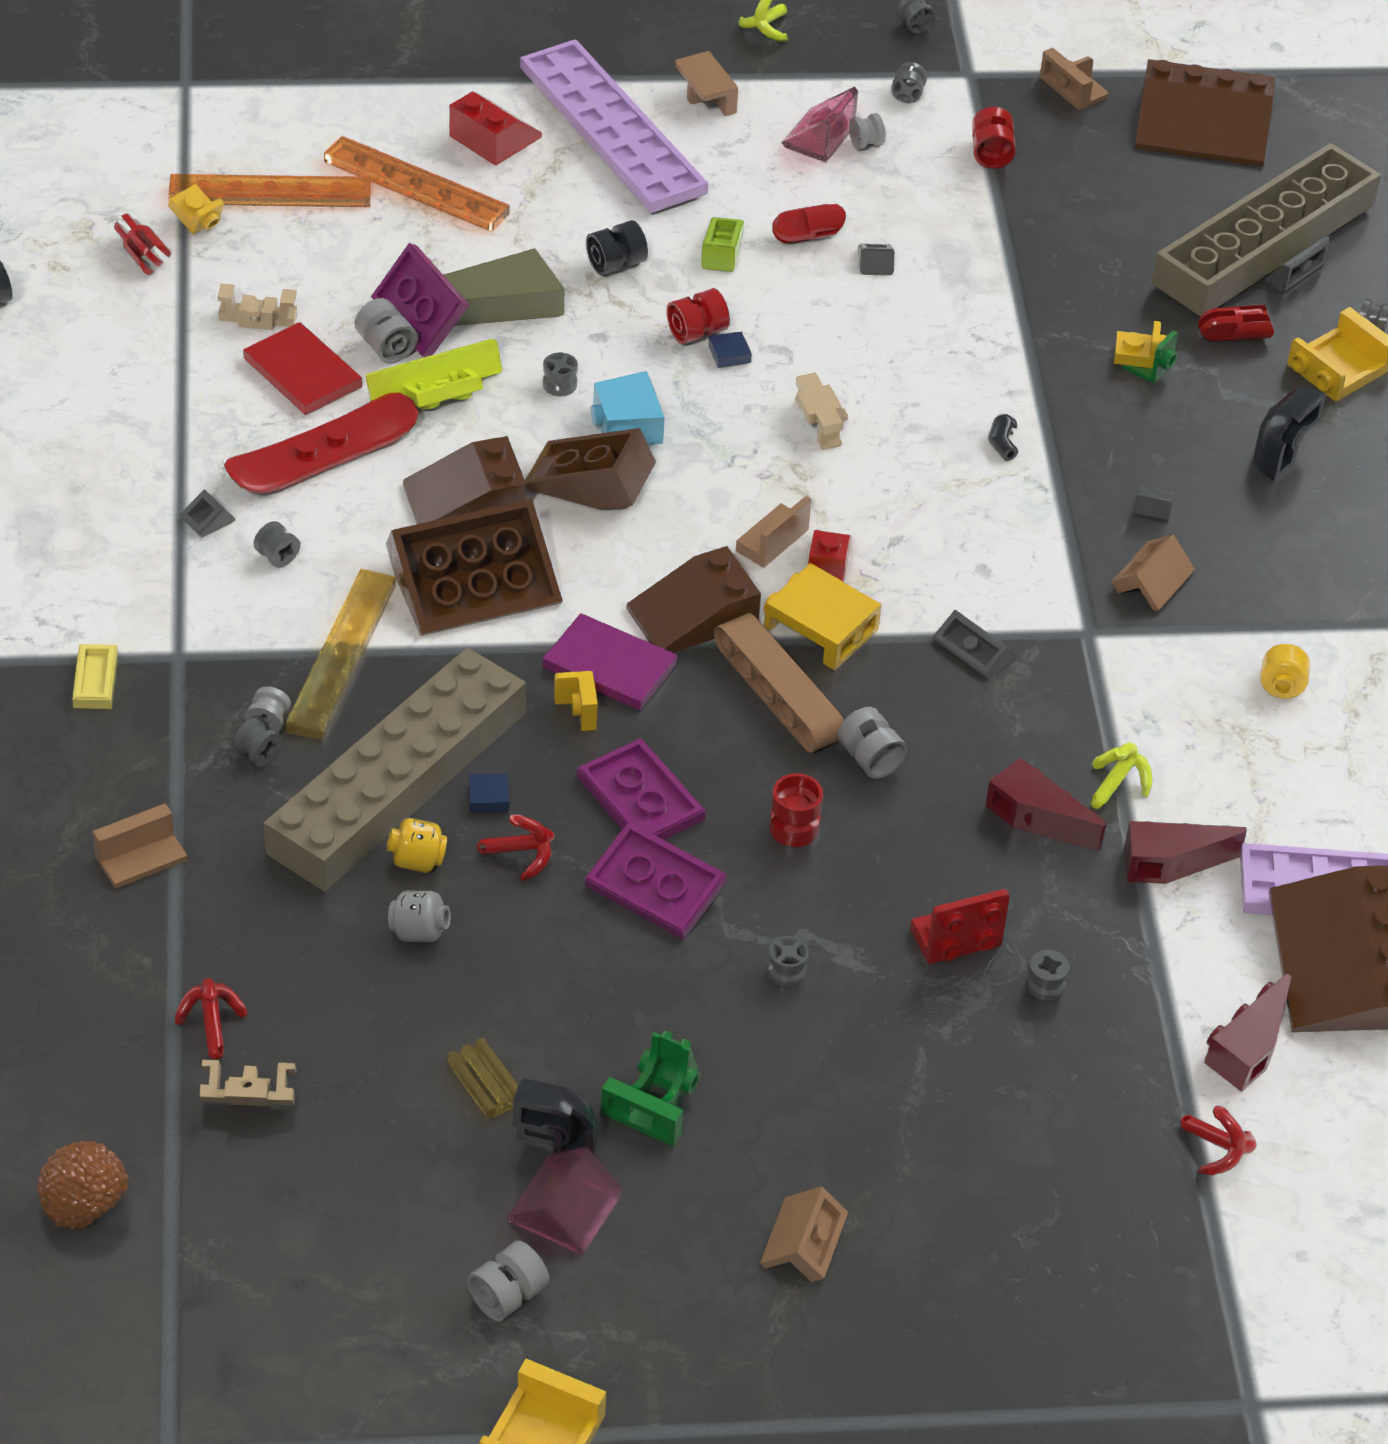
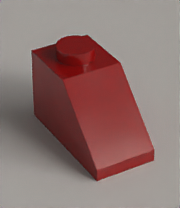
M814 530L808 565L812 563L844 582L852 536Z

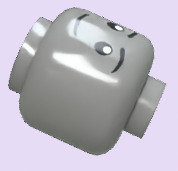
M406 890L398 895L397 899L393 900L389 906V928L404 942L434 943L440 938L443 929H448L450 925V908L448 905H444L441 896L437 892Z

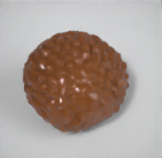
M79 1141L70 1145H64L63 1148L55 1150V1154L48 1158L46 1165L40 1170L37 1191L41 1199L40 1204L44 1207V1212L48 1215L49 1219L54 1221L56 1227L63 1226L65 1229L70 1228L72 1230L85 1228L87 1225H91L92 1221H95L96 1218H100L103 1214L107 1213L109 1208L112 1209L116 1203H119V1200L125 1195V1191L128 1188L127 1181L129 1176L122 1161L102 1143Z

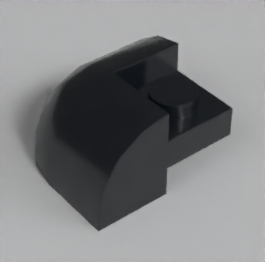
M1297 387L1268 411L1259 427L1254 450V462L1259 471L1269 479L1275 481L1295 463L1298 445L1303 440V435L1320 421L1326 394L1310 387Z
M523 1078L513 1100V1126L517 1127V1138L553 1146V1161L594 1169L598 1124L594 1111L586 1099L565 1087Z

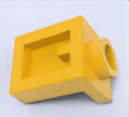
M194 184L171 197L168 207L194 235L203 229L210 230L220 222V215L225 203L221 198L211 202L197 184Z
M1154 321L1152 335L1117 331L1114 364L1153 368L1156 348L1166 338V335L1160 334L1161 322Z
M593 671L556 673L554 677L555 704H571L572 715L579 716L581 731L596 730L598 703Z

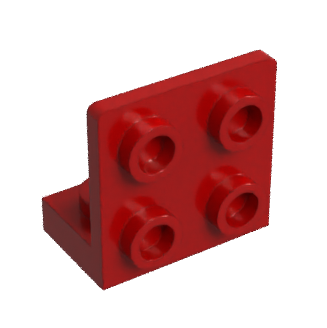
M1007 889L939 905L933 908L932 914L913 918L910 930L928 964L943 960L950 961L962 955L978 951H988L994 947L1001 946L1010 899Z

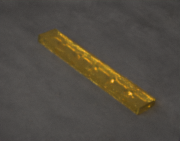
M360 568L286 722V732L323 741L396 586L395 576Z

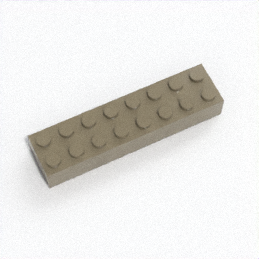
M1329 143L1157 252L1151 284L1201 316L1207 310L1219 307L1321 238L1328 236L1374 206L1381 174L1334 144Z
M465 648L264 822L265 854L326 892L389 836L391 828H398L404 819L409 818L526 714V682L470 648Z

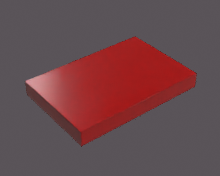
M301 322L243 349V358L304 415L362 387V377Z

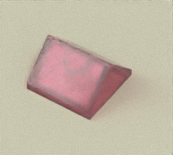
M854 86L811 107L781 142L783 146L826 163L849 136V121L851 118L856 117L858 90Z
M587 1147L548 1155L508 1214L507 1221L583 1255L621 1197L623 1188Z

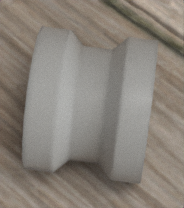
M878 113L870 114L865 119L854 117L849 121L850 139L855 149H864L868 144H873L874 146L884 144L886 137L885 127Z
M261 687L253 697V704L249 706L245 714V720L257 718L264 723L266 730H274L278 733L284 723L283 718L287 716L291 708V701L283 691L277 688Z

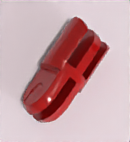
M822 204L787 210L779 213L774 219L772 232L777 240L787 244L831 237L837 234L843 227L846 220V212L838 204Z
M125 213L121 217L131 230L128 231L117 220L114 223V229L123 239V247L146 275H151L154 271L142 256L145 255L156 266L160 267L164 261L153 249L154 245L168 258L171 256V252L149 226L141 225L129 213Z
M1266 305L1213 308L1204 312L1198 320V328L1201 335L1210 341L1266 339L1274 335V327Z

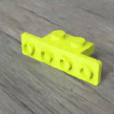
M488 339L366 374L365 377L370 401L388 393L401 392L411 398L417 407L432 409L438 407L440 401L450 398L454 400L467 399L473 395L472 392L484 389L482 378L501 373L502 365L497 341Z

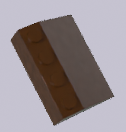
M1148 59L1135 148L1263 167L1273 104L1275 77L1266 76L1261 73L1251 74L1231 69L1202 67L1197 64L1187 65L1167 60Z
M532 499L391 530L386 541L395 578L420 636L563 602Z
M1388 865L1355 866L1270 888L1269 898L1282 977L1286 973L1291 976L1286 998L1291 1031L1388 1030Z

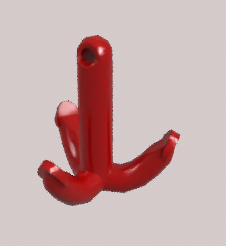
M520 814L510 816L509 822L515 827L530 832V835L481 839L477 843V849L482 854L537 849L536 858L520 876V879L525 881L537 876L548 864L552 854L550 844L554 841L555 835L551 829L544 827L540 822Z
M205 978L202 980L201 985L194 986L182 998L175 1015V1024L182 1025L192 1007L201 999L208 1054L211 1059L217 1060L222 1058L224 1054L218 998L223 999L241 1018L247 1016V1010L243 1001L231 988L222 983H215L212 978Z
M1217 1105L1213 1108L1214 1117L1220 1121L1227 1132L1192 1115H1185L1180 1120L1183 1130L1228 1151L1222 1159L1199 1167V1174L1210 1176L1231 1170L1239 1163L1243 1154H1250L1257 1147L1256 1139L1251 1132L1243 1131L1228 1110Z

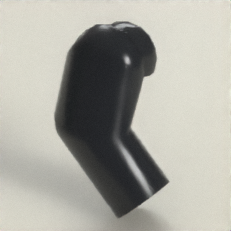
M1001 414L995 417L992 422L988 441L1005 461H1010L1017 456L1018 448L1009 439V436L1014 434L1012 428L1017 429L1018 425L1015 418L1008 414Z

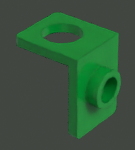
M1173 330L1157 346L1153 368L1122 365V368L1155 384L1173 367L1177 360L1178 352L1175 351L1178 332Z

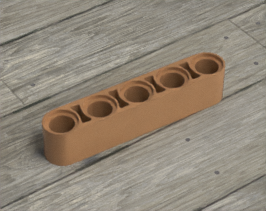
M747 613L715 627L714 638L720 652L807 752L813 753L839 741L837 733L844 721L839 711L754 615Z

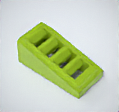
M720 217L711 218L702 244L701 266L703 269L732 272L735 269L744 230L743 220Z

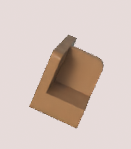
M1053 47L1043 51L1039 77L1079 111L1108 98V91L1091 78L1093 59L1086 56L1072 62Z
M709 51L675 61V67L688 82L687 100L690 104L712 100L724 116L737 113L738 86Z

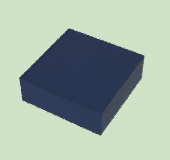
M742 331L709 336L708 346L718 368L751 363L752 353Z
M508 773L469 774L470 812L509 811Z

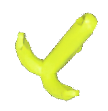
M760 0L754 16L748 18L740 17L738 25L741 28L750 29L757 27L762 34L779 43L788 41L786 33L783 34L769 25L770 22L787 13V7L784 4H778L768 9L772 0Z
M1127 742L1120 747H1115L1097 756L1092 762L1094 769H1101L1105 765L1119 760L1094 793L1090 802L1094 809H1099L1103 804L1107 803L1133 766L1139 771L1142 795L1148 797L1152 787L1151 766L1147 759L1138 753L1136 744Z

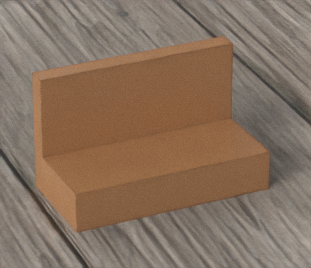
M805 496L792 508L782 503L779 504L736 540L735 551L765 568L809 530L812 499Z
M1174 534L1147 541L1111 583L1118 593L1139 588L1153 611H1157L1193 573L1195 568Z
M166 803L93 831L95 858L115 889L188 861L187 854L174 836L172 813Z
M822 1186L785 1197L760 1264L766 1269L791 1262L811 1282L824 1279L848 1211Z

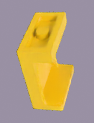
M1349 307L1340 312L1337 328L1308 344L1299 337L1292 340L1287 365L1336 402L1388 372V335Z
M810 563L800 573H794L781 590L777 593H772L767 598L763 607L765 612L764 627L771 631L781 622L824 647L823 664L836 670L879 630L882 604Z
M525 1359L518 1371L517 1389L490 1436L483 1435L478 1444H590L605 1417L606 1391Z

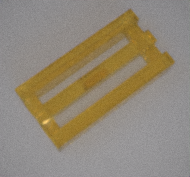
M483 1037L477 1039L476 1045L473 1047L469 1043L462 1046L460 1053H456L455 1050L447 1053V1063L488 1120L513 1108V1100L518 1084ZM478 1056H480V1057L482 1058V1060L484 1061V1063H485V1064L487 1065V1067L490 1069V1071L492 1072V1074L495 1076V1078L498 1080V1082L501 1084V1086L503 1087V1089L506 1091V1093L509 1095L510 1098L507 1097V1095L504 1093V1091H503V1090L501 1089V1087L498 1085V1083L496 1082V1080L493 1078V1076L490 1074V1072L488 1071V1069L485 1067V1065L482 1063V1061L480 1060V1058H479ZM465 1062L471 1064L484 1086L492 1093L498 1104L494 1105L465 1066Z

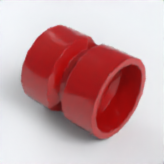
M988 107L977 112L972 119L973 155L975 160L986 168L997 169L1006 166L1013 160L1016 152L1012 115L1000 107Z
M715 288L696 293L692 299L687 296L669 302L666 307L670 331L677 342L682 345L701 339L704 334L710 336L728 330L730 326V315L723 295Z
M798 773L782 776L776 781L772 792L769 826L771 835L779 843L789 847H803L811 844L817 838L820 831L823 804V788L817 780L811 776Z

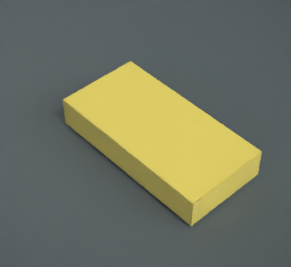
M79 644L72 698L73 708L112 709L118 658L117 645Z

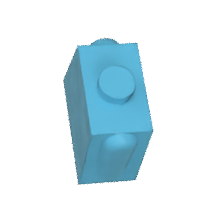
M647 371L594 383L591 417L593 425L599 426L601 433L640 428L647 444L663 443L665 417Z

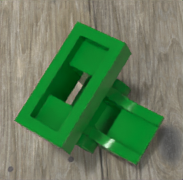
M664 1030L662 1035L653 1032L651 1049L647 1048L640 1058L638 1071L642 1074L635 1084L630 1086L612 1077L608 1078L601 1090L600 1114L674 1147L682 1135L684 1111L678 1108L677 1105L685 1093L691 1094L695 1090L700 1079V1071L697 1070L698 1065L690 1048L692 1043L686 1039H682L681 1042L672 1039L673 1034ZM653 1085L668 1091L661 1099L647 1093Z

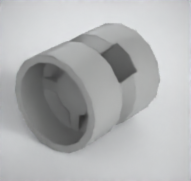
M384 298L374 299L364 305L356 315L354 321L355 329L382 361L396 363L406 358L415 348L418 341L416 330L402 317L401 313L389 300Z
M863 707L854 711L842 722L838 729L837 738L851 756L855 757L857 764L870 778L878 779L891 774L903 763L907 756L908 747L894 729L890 728L888 722L876 708Z
M514 1241L495 1256V1262L487 1261L467 1277V1285L480 1309L491 1319L501 1322L522 1306V1300L529 1301L550 1285V1277L546 1266L538 1254L528 1244L522 1241Z

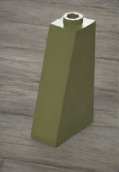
M535 248L443 274L469 303L468 308L454 326L550 318L564 315L565 289Z

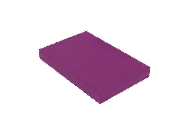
M410 242L371 295L373 300L379 298L389 300L401 313L402 317L412 325L418 334L415 349L422 357L431 356L436 352L469 306V303L417 245Z
M580 613L543 657V668L554 673L593 671L595 690L641 711L677 665L678 655Z
M642 738L577 767V778L621 829L629 821L665 840L705 820L706 810Z
M629 821L584 879L586 887L682 940L686 938L728 881L726 873Z

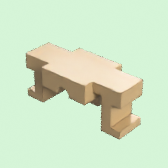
M220 284L217 297L218 301H221L218 312L219 321L238 322V327L273 330L274 325L290 327L295 324L297 317V306L294 305L297 291L283 289L280 307H278L277 297L265 296V299L259 300L254 295H243L241 303H235V285Z
M816 372L797 376L796 386L798 392L797 396H795V401L799 408L803 409L804 417L808 424L818 422L817 442L821 450L842 446L839 435L840 431L843 430L842 421L848 420V414L845 408L842 409L830 384L823 386Z
M202 1060L203 1070L210 1071L209 1085L200 1084V1099L202 1102L227 1103V1105L294 1106L295 1092L293 1088H287V1076L296 1075L295 1063H278L276 1092L270 1091L271 1079L258 1078L256 1066H244L243 1077H229V1080L225 1081V1089H220V1061ZM252 1084L250 1087L245 1088V1085Z

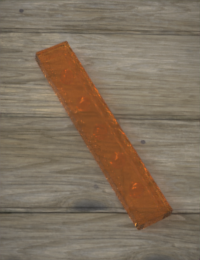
M341 136L324 152L325 163L493 232L510 214L509 204L345 136Z
M170 174L169 200L171 197L197 184L211 202L221 198L225 203L224 205L371 206V177Z

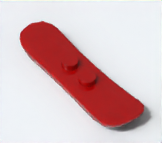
M401 392L388 393L311 430L278 443L231 457L226 460L224 467L230 478L240 488L249 492L266 494L280 491L335 466L393 444L411 431L416 423L419 412L411 398Z

